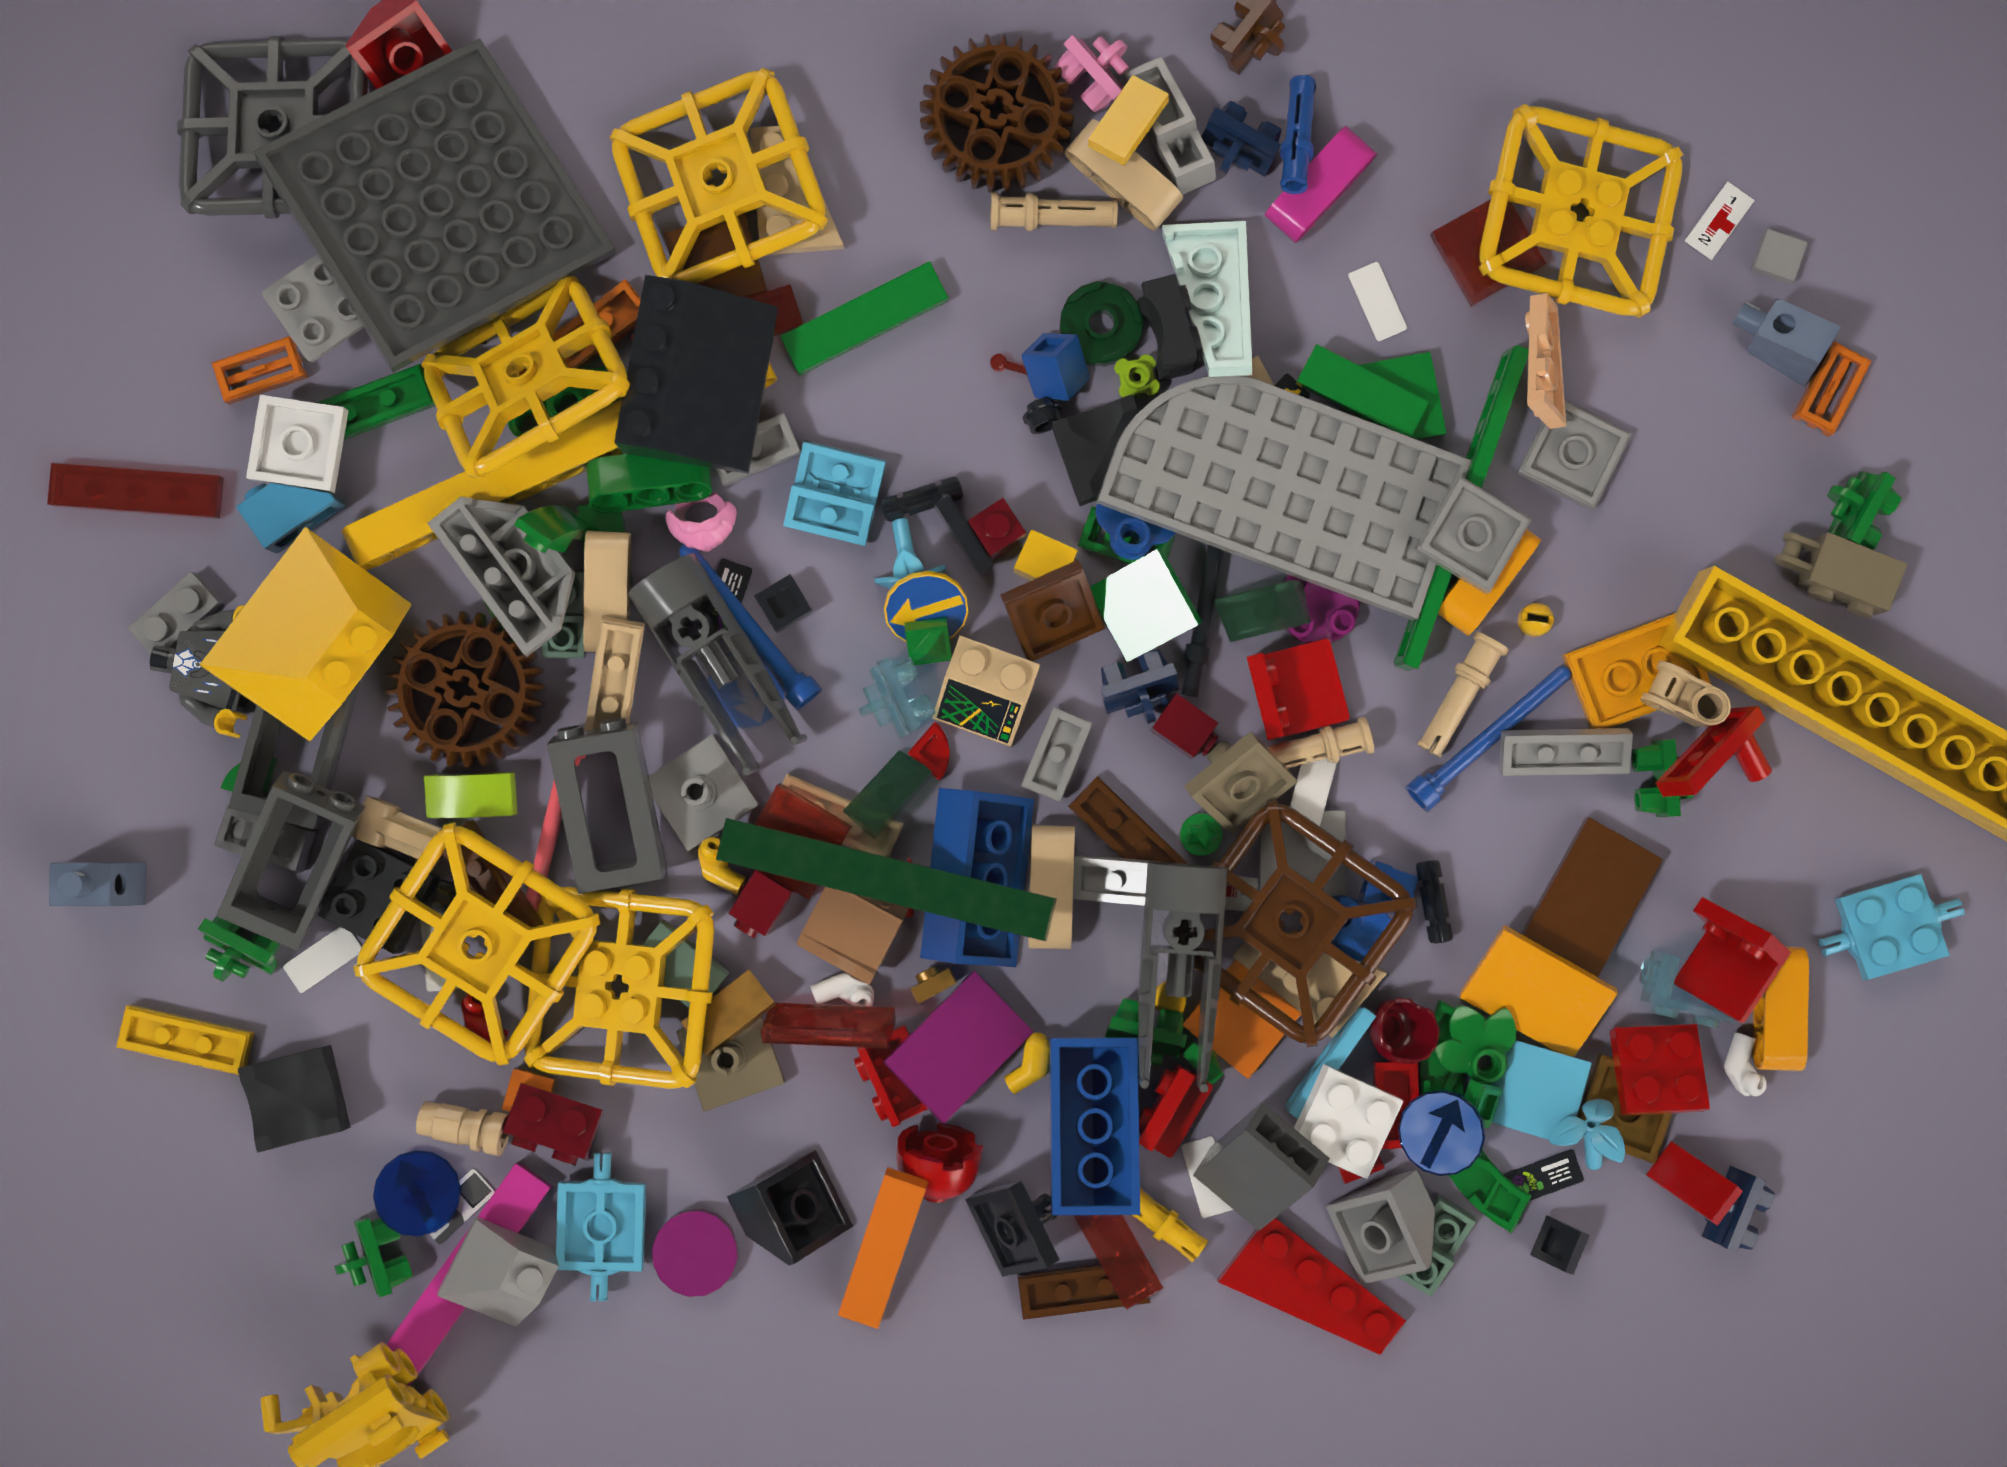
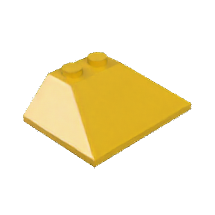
M304 527L199 665L310 742L342 705L392 638L412 604L307 527Z

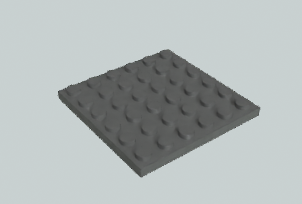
M480 38L254 150L256 160L392 373L554 287L560 280L568 276H574L614 255L615 248Z

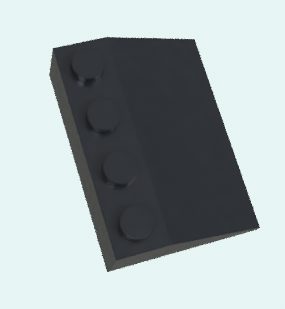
M645 275L627 370V380L630 383V387L626 395L622 397L614 440L618 448L624 454L749 474L779 308L688 281Z

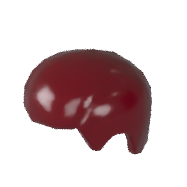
M1396 997L1395 999H1388L1379 1005L1374 1013L1376 1017L1370 1025L1369 1033L1378 1053L1392 1062L1414 1064L1428 1059L1436 1049L1439 1037V1027L1434 1012L1430 1008L1416 1004L1410 998Z

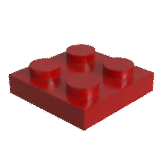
M1697 1024L1615 1027L1609 1031L1621 1116L1704 1112L1710 1109Z

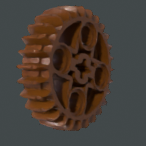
M1004 33L1001 35L999 45H992L990 36L986 34L983 46L977 48L974 40L969 38V51L963 53L955 45L953 47L955 61L951 62L944 56H941L940 65L944 73L931 69L930 79L935 85L925 84L923 87L924 96L930 100L920 102L921 113L928 114L921 117L920 125L923 130H931L924 134V142L926 145L937 144L931 151L934 160L946 156L942 162V170L945 173L953 167H957L955 176L958 183L968 174L971 176V188L973 190L978 186L980 179L986 180L989 193L993 191L995 181H1001L1004 191L1006 193L1009 192L1010 180L1016 179L1020 187L1024 189L1026 187L1025 174L1030 173L1036 181H1039L1041 179L1039 165L1051 171L1054 168V160L1050 154L1061 158L1064 154V147L1059 142L1068 143L1070 141L1071 133L1064 127H1071L1074 123L1073 114L1067 113V111L1072 110L1074 100L1071 97H1063L1070 91L1069 82L1057 83L1062 77L1061 67L1049 71L1052 57L1050 54H1047L1041 60H1038L1037 44H1034L1028 52L1023 51V39L1021 37L1017 39L1014 47L1008 46L1007 37ZM991 64L985 84L962 76L974 68ZM1005 68H1014L1021 75L1014 81H1006L999 76V73ZM1030 76L1034 77L1043 88L1049 105L1024 97ZM954 94H962L968 99V102L959 108L951 107L946 101ZM996 108L1004 110V114H1000L997 119L990 118V114H994ZM1038 119L1045 122L1048 128L1043 133L1036 134L1030 132L1026 128V124L1031 120ZM944 121L969 130L963 152L951 140ZM1009 143L1032 150L1029 155L1018 161L1002 164ZM980 146H989L995 151L994 156L988 160H979L972 153Z
M465 611L459 612L458 623H455L451 615L447 613L442 614V627L431 619L427 620L426 624L430 633L426 635L420 630H412L418 642L413 645L402 641L400 645L408 653L406 658L392 657V661L401 666L400 672H388L386 674L392 680L398 681L397 687L385 690L386 694L398 697V702L388 706L387 709L390 712L402 713L403 715L393 725L396 728H410L403 737L405 742H413L418 738L420 739L415 749L416 752L423 754L432 748L431 761L440 762L446 753L447 766L455 767L460 756L465 768H472L474 766L475 756H477L480 764L487 766L490 764V752L498 759H505L504 745L513 750H518L520 746L514 737L517 734L528 738L531 736L529 730L524 727L526 721L540 722L537 716L530 713L532 707L545 706V702L534 698V692L546 690V685L536 683L533 677L544 673V670L541 667H530L529 665L530 662L538 657L537 653L533 652L528 657L525 656L516 643L512 641L511 636L505 629L500 632L502 624L496 617H493L486 626V616L480 612L476 613L473 623H471L470 616ZM464 637L453 662L430 654V651L439 644L453 638ZM489 640L492 644V654L486 661L479 662L475 657V648L481 641ZM506 655L515 667L519 681V692L496 682L502 665L506 660ZM432 662L436 668L435 677L431 682L423 684L419 677L420 668L425 663ZM467 665H469L473 668L483 670L484 673L481 676L478 673L465 669ZM456 684H468L477 695H464L456 687ZM413 689L436 698L426 723L423 722L417 711ZM509 695L514 702L513 711L506 718H501L497 714L496 704L501 697ZM451 704L468 710L463 714L459 711L450 710L448 707ZM452 717L457 723V733L453 738L445 740L441 735L440 727L445 719ZM479 717L503 726L501 730L487 739L467 743L471 738Z

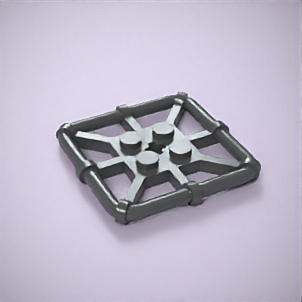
M270 36L269 40L220 41L205 43L201 46L194 44L188 50L190 55L184 68L182 119L177 122V133L181 136L180 204L189 214L197 213L207 216L264 214L267 219L279 218L280 214H291L281 197H278L276 189L264 171L262 197H208L238 169L261 168L255 158L254 150L324 116L318 115V95L347 68L351 67L350 102L368 94V77L346 49L345 45L348 40H284L282 36ZM333 56L307 81L283 82V62L286 57ZM268 58L267 82L237 83L213 59ZM202 69L207 70L229 91L228 117L200 118ZM272 117H278L282 124L280 129L273 133L263 129L264 125L271 124ZM203 135H228L227 155L197 182L199 138H202Z

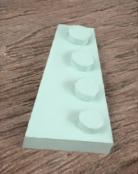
M1246 221L1162 225V236L1177 277L1178 285H1186L1191 310L1187 312L1192 326H1196L1202 344L1201 354L1209 377L1252 375Z

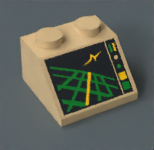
M959 636L932 719L1011 747L1038 675L1040 664Z

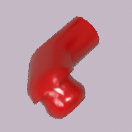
M467 993L461 1002L464 1027L491 1043L482 1002ZM503 1028L504 1036L507 1040L510 1035V1031Z

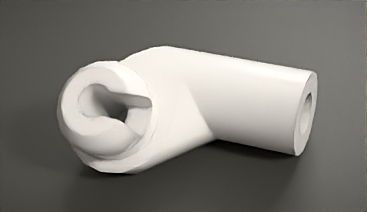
M1734 1032L1724 1064L1725 1072L1738 1092L1744 1096H1760L1766 1089V1079L1763 1075L1757 1074L1749 1061L1756 1039Z

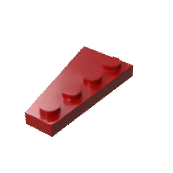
M1277 1218L1273 1219L1260 1231L1255 1229L1217 1278L1220 1284L1379 1355L1382 1354L1406 1322L1400 1314Z

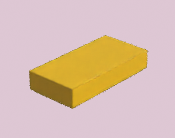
M1132 75L1088 138V147L1125 166L1169 102V93Z

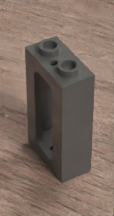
M360 681L342 705L325 723L311 779L316 785L330 791ZM257 705L228 808L259 816L267 799L263 792V787L271 758L274 755L282 722ZM294 804L286 823L310 829H320L324 817Z
M613 718L600 722V728L584 731L583 725H573L558 729V735L553 736L547 746L578 894L663 879L667 871V864L638 722L626 723L625 718ZM610 751L617 758L637 857L596 864L575 759L582 755Z
M283 771L269 792L216 916L298 951L311 929L365 806L357 803L347 793L330 791L316 785L310 777L304 774ZM295 804L334 822L296 907L287 908L260 896L257 887L290 811Z

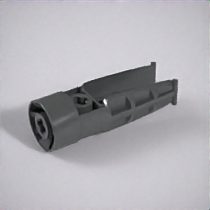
M694 553L682 556L661 567L629 591V597L696 703L723 741L745 767L742 770L745 776L758 772L760 767L695 660H692V658L698 655L718 689L736 680L740 674L719 643L720 640L724 639L791 744L797 745L807 740L805 734L799 733L784 700L763 662ZM710 600L727 628L719 630L717 618L712 612L705 610L702 605ZM690 620L701 621L703 628L698 630L701 636L690 635L688 629L693 627ZM671 624L674 639L680 645L691 648L682 655L664 629Z
M1147 863L1138 1005V1081L1144 1089L1149 1086L1158 953H1168L1166 995L1183 998L1192 997L1195 955L1204 956L1196 1084L1201 1092L1205 1093L1208 1091L1206 1081L1213 1047L1221 980L1228 868L1183 863ZM1153 909L1169 911V915L1164 920L1162 931L1165 940L1170 946L1153 944L1151 946ZM1200 913L1215 914L1213 951L1209 948H1197L1202 943L1205 934L1204 926L1200 921ZM1187 919V924L1190 927H1194V933L1186 935L1185 942H1179V937L1176 934H1172V928L1179 927L1181 920Z

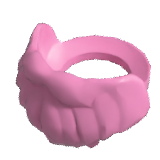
M712 492L709 497L703 500L677 504L675 512L669 510L666 513L665 520L670 533L680 543H683L688 548L709 552L722 544L729 533L732 532L737 511L730 501H725L724 503L723 498L717 493ZM707 502L717 508V514L703 522L697 523L686 521L685 519L686 511L694 504Z

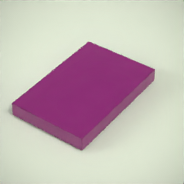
M972 971L902 1041L883 1063L942 1124H945L1034 1031L976 971Z

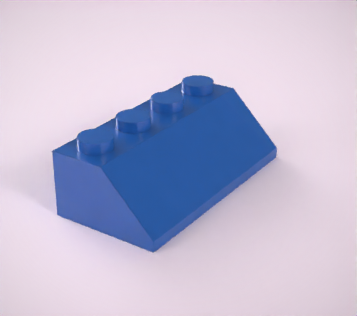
M939 788L930 868L1025 891L1034 799L980 791ZM925 912L920 958L954 964L1016 967L1020 935Z
M1051 1038L1049 1040L1051 1215H1140L1137 1038Z

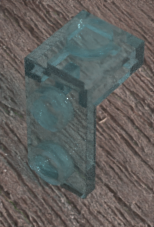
M1651 951L1650 959L1646 958L1642 964L1639 977L1640 983L1643 984L1640 1001L1653 1004L1651 1012L1676 1019L1679 1011L1695 1014L1693 1023L1719 1029L1721 1021L1734 1024L1735 1020L1722 1012L1670 999L1680 957Z

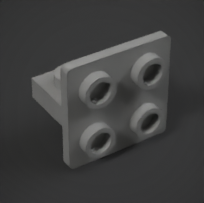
M317 254L262 291L263 298L309 362H315L364 328Z

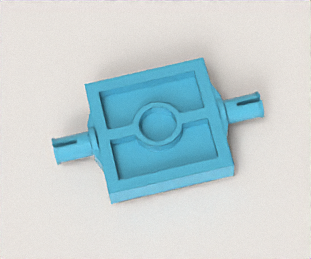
M1918 874L1835 899L1842 919V933L1824 939L1821 938L1818 940V945L1822 947L1836 943L1834 946L1820 950L1825 957L1848 949V952L1857 962L1862 980H1870L1950 956L1941 932V921L1963 916L1965 911L1964 908H1959L1947 912L1948 909L1963 905L1958 898L1935 905L1929 898L1922 875Z
M603 1152L593 1153L594 1178L585 1181H560L558 1183L556 1257L559 1267L557 1270H577L591 1275L589 1300L596 1302L598 1299L599 1302L608 1300V1275L619 1271L642 1272L644 1269L646 1183L622 1182L611 1178V1152H605L604 1154Z

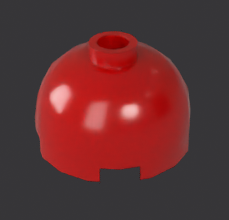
M937 1123L938 1131L925 1130L918 1132L917 1124L902 1130L898 1136L896 1149L898 1171L928 1181L923 1198L929 1202H944L947 1199L969 1190L979 1174L982 1163L983 1144L977 1145L975 1143V1134L960 1126Z

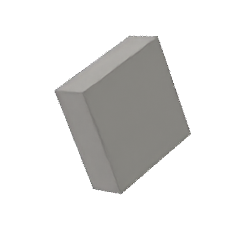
M1768 228L1763 232L1750 271L1790 285L1795 281L1808 242Z

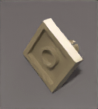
M1250 731L1232 747L1226 741L1214 744L1207 753V759L1211 764L1184 787L1202 808L1233 835L1247 824L1260 808L1267 806V801L1276 800L1298 781L1290 770Z
M763 1016L721 1049H717L709 1058L702 1052L701 1064L696 1075L697 1081L694 1085L704 1112L786 1082ZM682 1028L677 1030L676 1033L685 1054L687 1030Z

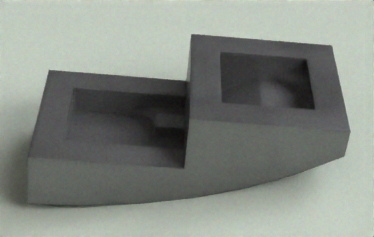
M227 805L214 846L243 855L259 816L228 808L229 805ZM285 823L269 863L296 872H304L317 832Z

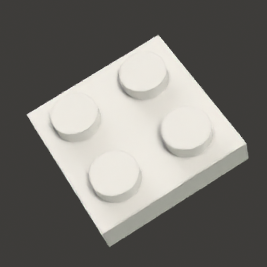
M260 395L246 478L256 482L276 483L335 493L349 410L339 406Z
M1323 1064L1294 1129L1330 1158L1329 1163L1368 1179L1403 1100Z

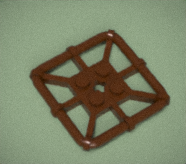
M1277 800L1267 801V806L1260 808L1251 817L1219 862L1214 861L1211 865L1228 868L1227 883L1253 901L1236 925L1224 927L1223 939L1239 937L1261 953L1242 981L1224 968H1221L1220 988L1231 995L1229 1000L1236 1005L1244 1004L1290 1039L1299 1043H1306L1308 1048L1318 1046L1317 1042L1323 1040L1333 1031L1365 985L1371 986L1376 979L1375 971L1407 929L1413 917V910L1417 909L1416 898H1411L1409 892L1399 882L1352 850L1354 848L1353 844L1347 840H1344L1342 843L1296 809L1285 804H1278ZM1281 821L1332 856L1313 883L1288 866ZM1270 823L1277 869L1259 892L1235 875L1233 871L1264 828ZM1341 864H1344L1389 896L1392 901L1346 908L1322 890ZM1295 911L1302 914L1300 923L1304 926L1300 932L1292 930L1289 934L1283 932L1284 922L1280 919L1283 913L1292 915ZM1395 913L1360 963L1331 944L1349 919ZM1187 919L1181 920L1179 927H1173L1172 934H1176L1179 937V942H1185L1186 935L1194 933V931L1190 932L1192 927L1187 924ZM1214 928L1204 930L1205 934L1202 942L1213 941ZM1325 953L1352 974L1320 1019L1314 1024L1307 976ZM1195 955L1194 969L1203 974L1204 956ZM1271 961L1296 978L1303 1025L1297 1023L1251 989Z

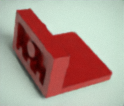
M1326 638L1267 654L1259 653L1246 657L1268 741L1349 720L1350 715L1329 639Z
M1701 897L1693 912L1705 922L1702 927L1705 934L1673 980V983L1681 990L1739 1023H1744L1791 952L1772 933Z

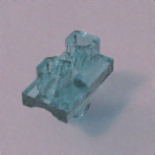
M888 657L876 662V666L869 669L875 685L871 684L863 688L869 703L860 707L859 712L862 717L874 713L879 727H883L892 721L899 739L920 728L919 725L934 715L935 710L926 694L909 701L907 700L902 686L918 679V673L912 659L905 658L890 662Z

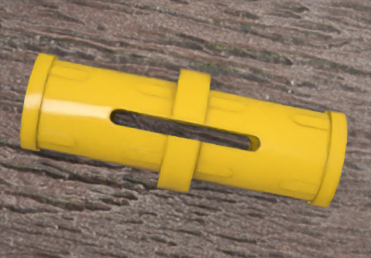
M1140 1188V1215L1132 1216L1153 1231L1152 1236L1158 1241L1163 1239L1181 1252L1190 1262H1194L1196 1257L1205 1248L1208 1239L1195 1232L1179 1219L1177 1211L1173 1208L1169 1211Z

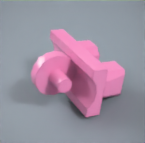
M1072 35L1064 43L1068 50L1062 55L1054 68L1061 67V76L1071 85L1088 71L1096 81L1080 97L1093 112L1100 113L1115 101L1124 88L1108 68L1112 66L1120 76L1129 69V66L1121 58L1127 49V45L1122 39L1110 45L1100 36L1093 43V46L1101 54L1097 57L1081 38L1077 39Z

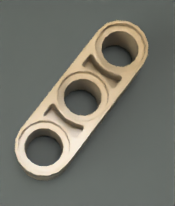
M1092 119L1064 151L1066 158L1113 200H1117L1121 207L1145 227L1153 231L1157 230L1183 200L1182 193L1170 180L1135 151L1125 166L1089 148L1088 138L1099 124V121Z
M586 531L584 547V652H596L602 616L630 620L631 598L628 593L631 590V533Z
M1032 825L1030 892L1057 898L1047 941L1028 937V948L1071 950L1075 826Z

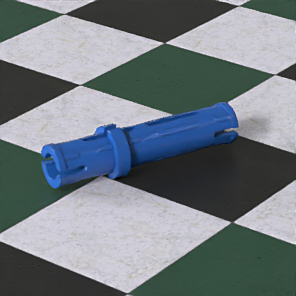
M1297 75L1289 83L1290 94L1286 138L1280 146V157L1283 160L1280 186L1284 192L1289 194H1301L1307 190L1308 165L1314 156V146L1310 141L1316 81L1308 75Z

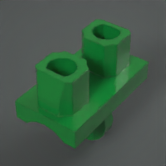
M1859 471L1856 478L1850 477L1845 487L1831 486L1827 496L1836 505L1831 512L1834 520L1827 532L1872 550L1876 548L1882 537L1881 530L1872 524L1876 514L1889 516L1896 511L1902 500V497L1892 488L1896 478L1888 472L1871 474Z
M1676 739L1653 741L1649 746L1632 750L1631 762L1633 771H1653L1654 788L1635 789L1634 804L1636 811L1656 813V817L1681 816L1680 799L1693 798V795L1663 797L1655 783L1679 758L1676 752Z
M217 916L213 921L204 918L198 927V930L204 933L203 939L225 951L221 953L211 948L205 959L216 964L213 977L222 982L231 973L243 979L247 976L250 967L240 963V959L272 975L278 966L275 955L281 944L257 933L248 941L239 936L243 927Z
M1126 998L1122 1000L1116 1015L1112 1016L1109 1021L1104 1038H1137L1138 1042V1001ZM1168 1009L1160 1010L1156 1027L1153 1026L1151 1065L1161 1067L1163 1054L1179 1058L1181 1050L1185 1048L1187 1035L1182 1034V1013ZM1138 1052V1074H1139V1052Z
M364 1217L354 1221L364 1255L358 1256L354 1241L341 1245L346 1261L334 1266L336 1275L349 1272L355 1287L367 1282L362 1269L363 1266L367 1265L376 1295H379L381 1298L392 1294V1287L400 1285L413 1277L405 1254L383 1262L378 1246L401 1239L399 1231L390 1227L383 1218L370 1221L368 1217Z

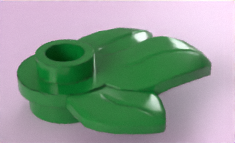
M1456 1006L1449 1019L1451 1039L1438 1043L1435 1049L1439 1062L1451 1072L1467 1073L1473 1080L1489 1084L1496 1082L1506 1071V1053L1516 1041V1027L1512 1014L1507 1008L1503 1007L1487 1019H1484L1480 1013L1468 1006ZM1484 1055H1489L1490 1063L1484 1068H1479V1059Z

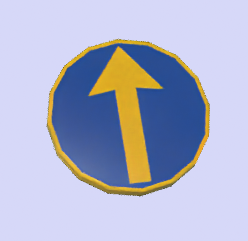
M933 571L911 573L898 580L888 591L884 603L886 624L895 636L906 643L904 623L946 617L949 639H951L965 625L969 612L966 593L959 583L946 574Z

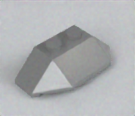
M459 497L427 524L522 653L528 657L561 630L575 572L560 552L548 549L546 553H542L523 540L526 533L514 526V523L518 517L530 512L525 506Z

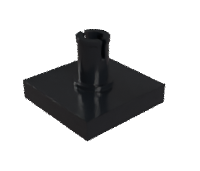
M1017 1181L976 1192L965 1199L1002 1277L1048 1268L1060 1260L1043 1226L1050 1220L1058 1217V1215H1051V1209L1049 1211L1045 1209L1051 1205L1050 1195L1043 1193L1037 1199L1031 1201L1022 1181Z

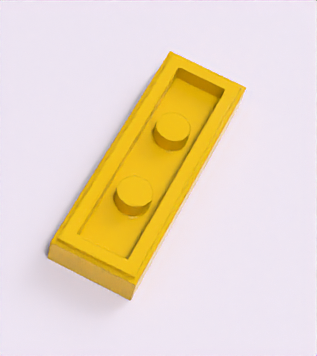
M126 1005L116 1047L239 1075L237 1068L247 1066L255 1032L136 1005Z

